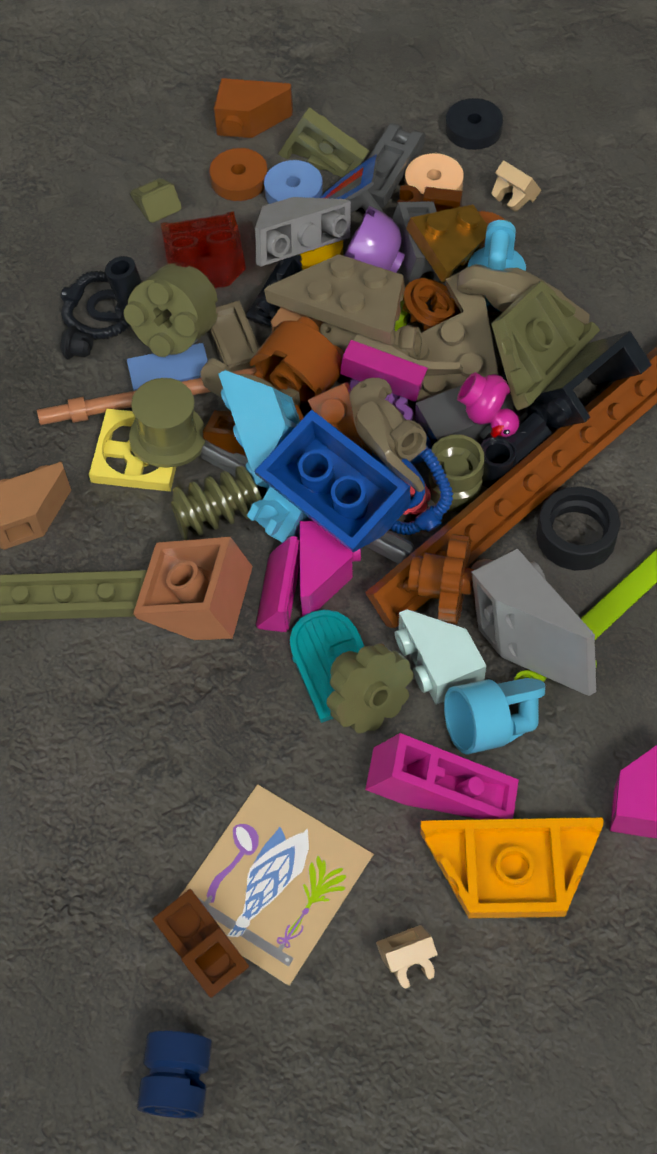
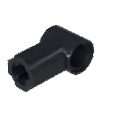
M525 412L519 418V427L515 434L509 437H489L482 442L481 447L484 451L483 486L491 487L552 435L543 418L535 412L533 414Z

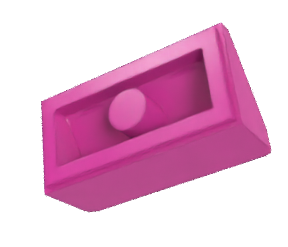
M350 340L342 358L340 374L358 381L368 378L384 379L389 383L393 394L416 402L428 368Z
M290 536L273 550L268 557L256 621L258 629L287 632L289 630L300 568V543L296 536Z

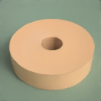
M438 153L425 154L415 158L407 166L405 185L416 187L421 194H424L425 187L462 191L463 169L455 159L447 155Z

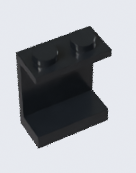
M631 331L588 343L531 405L526 407V412L538 414L545 420L549 430L585 423L591 417L573 391L574 388L587 377H590L595 386L640 375L652 364Z

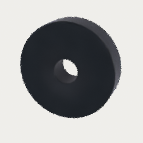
M480 98L464 99L453 104L446 114V135L452 143L461 148L480 150L490 147L499 140L502 134V112L494 103Z

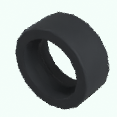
M582 486L563 488L551 494L542 505L536 531L539 548L547 559L559 567L574 571L593 569L603 564L614 551L621 524L618 509L607 496L595 489ZM571 512L587 514L597 520L602 526V538L588 545L568 543L553 530L554 519L562 514Z

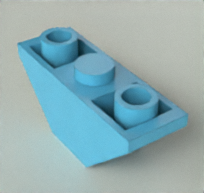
M224 370L218 374L223 386L221 397L233 415L236 424L233 427L234 435L239 444L244 448L248 459L246 470L250 473L256 485L269 489L270 486L255 474V470L299 424L300 419L293 399L273 387Z

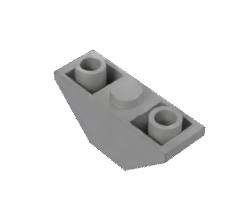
M291 197L262 206L255 227L256 264L264 266L350 238L351 201L347 199Z

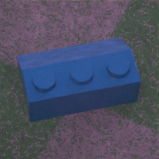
M313 410L299 422L255 470V474L353 553L382 537L411 505L410 486Z

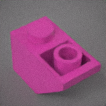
M657 745L620 771L613 791L611 832L657 839Z

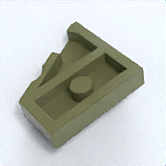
M309 107L278 155L289 159L293 153L308 158V163L319 170H328L334 175L344 177L363 162L369 150Z

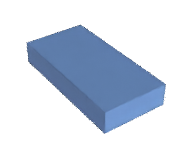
M199 343L192 345L182 353L166 357H159L152 353L127 359L133 390L135 391L147 381L157 378H172L180 382L201 378L200 371L208 360L204 344Z

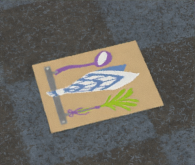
M257 784L181 895L191 888L243 957L290 986L374 854Z

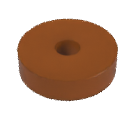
M234 148L216 156L210 165L209 172L212 188L220 197L231 201H245L263 192L265 189L264 179L268 170L265 159L256 151L246 148Z

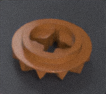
M427 278L415 279L408 283L404 290L402 310L411 314V322L418 321L421 323L424 331L461 313L447 287L438 281ZM429 299L431 300L430 304L432 305V310L434 312L428 310V305L426 303Z

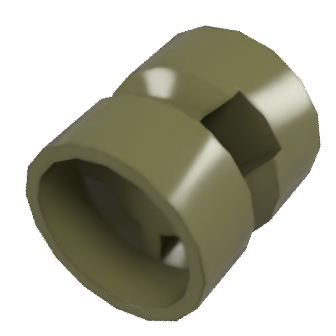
M449 435L438 440L431 450L435 453L438 461H440L439 465H442V469L446 474L445 478H448V482H450L452 487L453 501L448 511H462L481 495L484 451L481 445L471 437ZM429 469L428 489L430 490L432 501L436 504L440 500L439 498H441L440 488H438L437 481L432 476L431 469Z

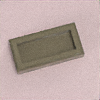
M240 301L216 307V314L218 313L217 321L209 332L221 362L227 365L231 372L255 367V365L250 367V361L260 347Z

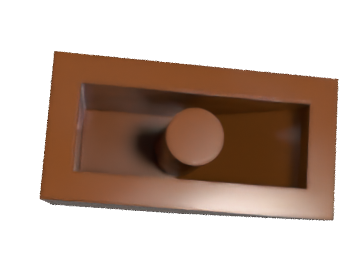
M221 78L214 106L217 135L253 138L291 117L293 114L291 83Z

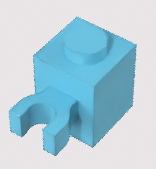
M271 486L263 500L254 502L247 514L249 519L252 521L256 520L262 525L268 535L280 540L282 543L290 536L300 537V521H313Z

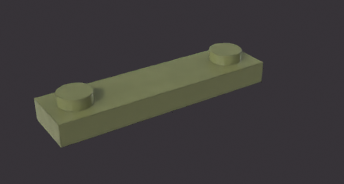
M147 570L0 575V621L135 617L133 613Z

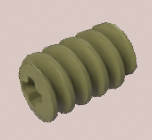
M240 465L236 467L235 480L227 471L220 473V485L211 476L204 479V491L196 482L189 483L188 496L179 487L174 488L171 506L182 538L187 540L188 527L190 526L199 536L203 535L204 521H208L214 530L219 529V516L221 515L226 518L230 525L235 524L236 510H239L246 519H249L247 514L250 510V505L262 499L254 479L246 468Z

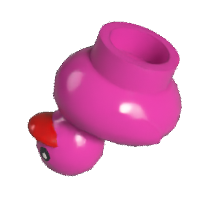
M476 372L472 373L461 386L457 396V400L466 406L468 417L479 425L490 423L492 438L497 436L509 437L518 430L519 419L517 414L508 408L500 409L506 395L510 393V388L506 381L496 374L483 377Z

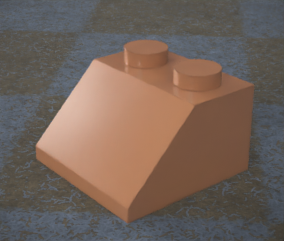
M231 537L156 543L133 614L139 620L193 640L232 639L253 566Z

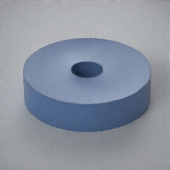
M289 160L273 166L267 172L264 179L265 197L269 204L291 197L320 198L323 194L322 176L319 170L305 161Z

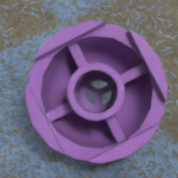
M369 206L361 219L363 222L355 231L344 256L397 273L405 254L399 252L402 241L400 229L393 219Z

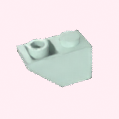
M408 609L399 612V630L394 633L397 645L404 656L410 654L416 666L413 668V673L420 690L423 693L429 691L436 705L445 701L449 688L485 680L486 664L467 629Z

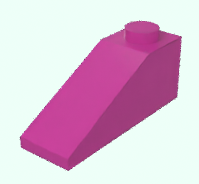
M399 733L373 748L365 790L404 805L480 820L513 819L519 779Z

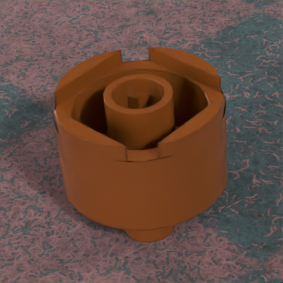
M300 317L297 321L287 320L279 323L251 359L250 367L255 365L257 371L254 373V376L267 381L278 390L291 388L298 391L301 402L299 408L301 412L308 413L312 410L308 400L330 390L340 377L344 351L338 346L333 345L319 332V327L313 320L307 317Z

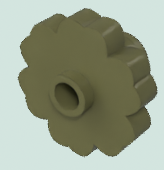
M384 644L365 646L357 653L354 651L342 653L331 666L330 674L332 678L330 685L335 691L330 694L326 704L330 709L331 716L343 727L350 726L359 734L377 730L382 725L384 718L395 717L409 698V692L405 688L413 678L409 661L399 652L388 649Z

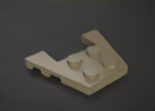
M459 273L446 279V287L461 313L421 332L420 360L459 362L463 367V372L461 374L425 375L416 402L463 385L465 380L474 372L483 377L492 374L498 375L485 296L469 295L457 290Z

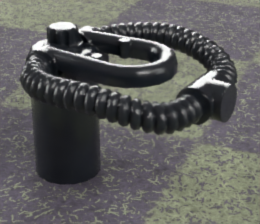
M127 256L116 257L108 262L105 271L86 272L75 283L71 284L70 287H64L61 292V299L64 302L61 316L64 323L68 327L75 325L79 332L90 334L95 340L113 338L118 336V334H122V331L125 332L126 329H129L131 325L124 318V308L128 305L129 296L133 289L143 282L135 261ZM93 281L109 282L111 289H105L92 295L86 306L88 314L93 319L117 322L112 326H108V328L97 329L84 325L76 320L73 315L74 308L77 307L85 292L84 289ZM104 299H115L117 301L116 313L111 311L100 312L95 307L98 302Z

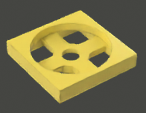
M106 409L89 472L91 483L171 492L176 467H159L150 473L142 475L144 467L149 464L131 454L130 442L111 440L113 432L117 428L132 426L135 420L133 411ZM106 458L124 459L127 463L125 473L122 474L112 469L106 463Z

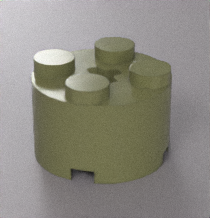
M177 263L161 267L133 289L129 296L128 305L124 308V318L127 323L131 325L137 337L159 357H166L186 351L204 336L217 321L218 313L216 314L215 303L218 301L215 288L210 280L194 267L175 266Z

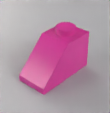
M300 521V598L302 617L310 612L319 610L353 578L352 562L361 561L360 549L353 553L314 521Z

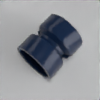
M155 1031L148 1033L143 1064L150 1070V1073L140 1081L137 1110L146 1114L169 1118L194 1119L203 1117L207 1086L200 1080V1077L209 1071L212 1040L197 1034L177 1031Z

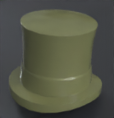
M157 378L141 385L135 391L131 403L135 420L130 429L129 442L134 455L149 465L165 468L182 466L195 460L201 454L203 445H205V439H203L205 427L200 416L193 410L194 396L191 390L184 383L172 378Z

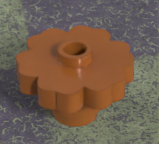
M452 534L448 544L447 556L425 553L423 557L413 556L411 561L408 590L417 591L420 597L439 599L438 620L458 625L465 594L471 595L473 581L471 572L475 569L468 568L471 554L470 536Z

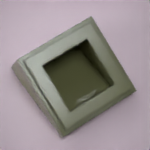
M162 178L153 180L130 192L133 201L151 223L181 210V204L174 184Z

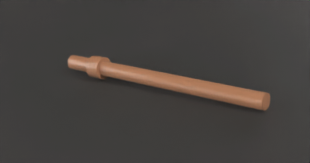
M256 367L232 372L237 375H254L257 370ZM201 378L181 381L191 390L193 395L211 392L203 385ZM135 391L84 400V396L68 399V404L38 409L40 425L70 419H72L73 423L89 420L88 416L106 413V409L121 410L132 408V397Z

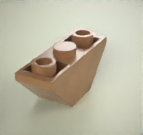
M62 462L50 466H41L32 472L11 479L0 480V549L5 550L45 535L71 492Z

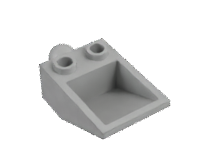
M518 549L496 560L481 559L475 562L471 567L475 570L471 573L478 630L497 653L508 661L587 696L596 692L595 634L546 581L540 566L534 561L529 562Z

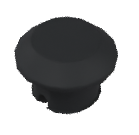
M72 325L62 335L61 352L69 360L74 355L86 358L90 355V350L93 348V338L90 334L79 332L78 328Z

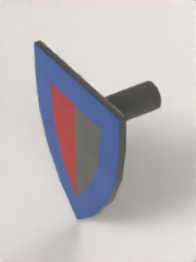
M374 155L346 174L320 198L347 199L351 201V213L360 207L366 212L369 206L384 213L368 190L375 183L378 155Z

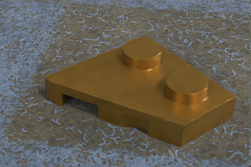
M472 204L411 217L406 229L441 282H446V279L452 276L453 271L459 265L463 266L471 258L474 251H478L485 245L488 225Z

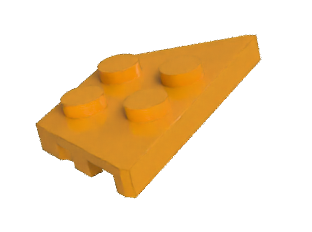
M603 817L421 821L420 833L468 918L565 917L604 822Z

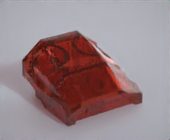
M234 211L217 216L174 223H161L167 263H177L175 266L185 268L191 266L198 269L210 280L214 288L230 286L246 270Z

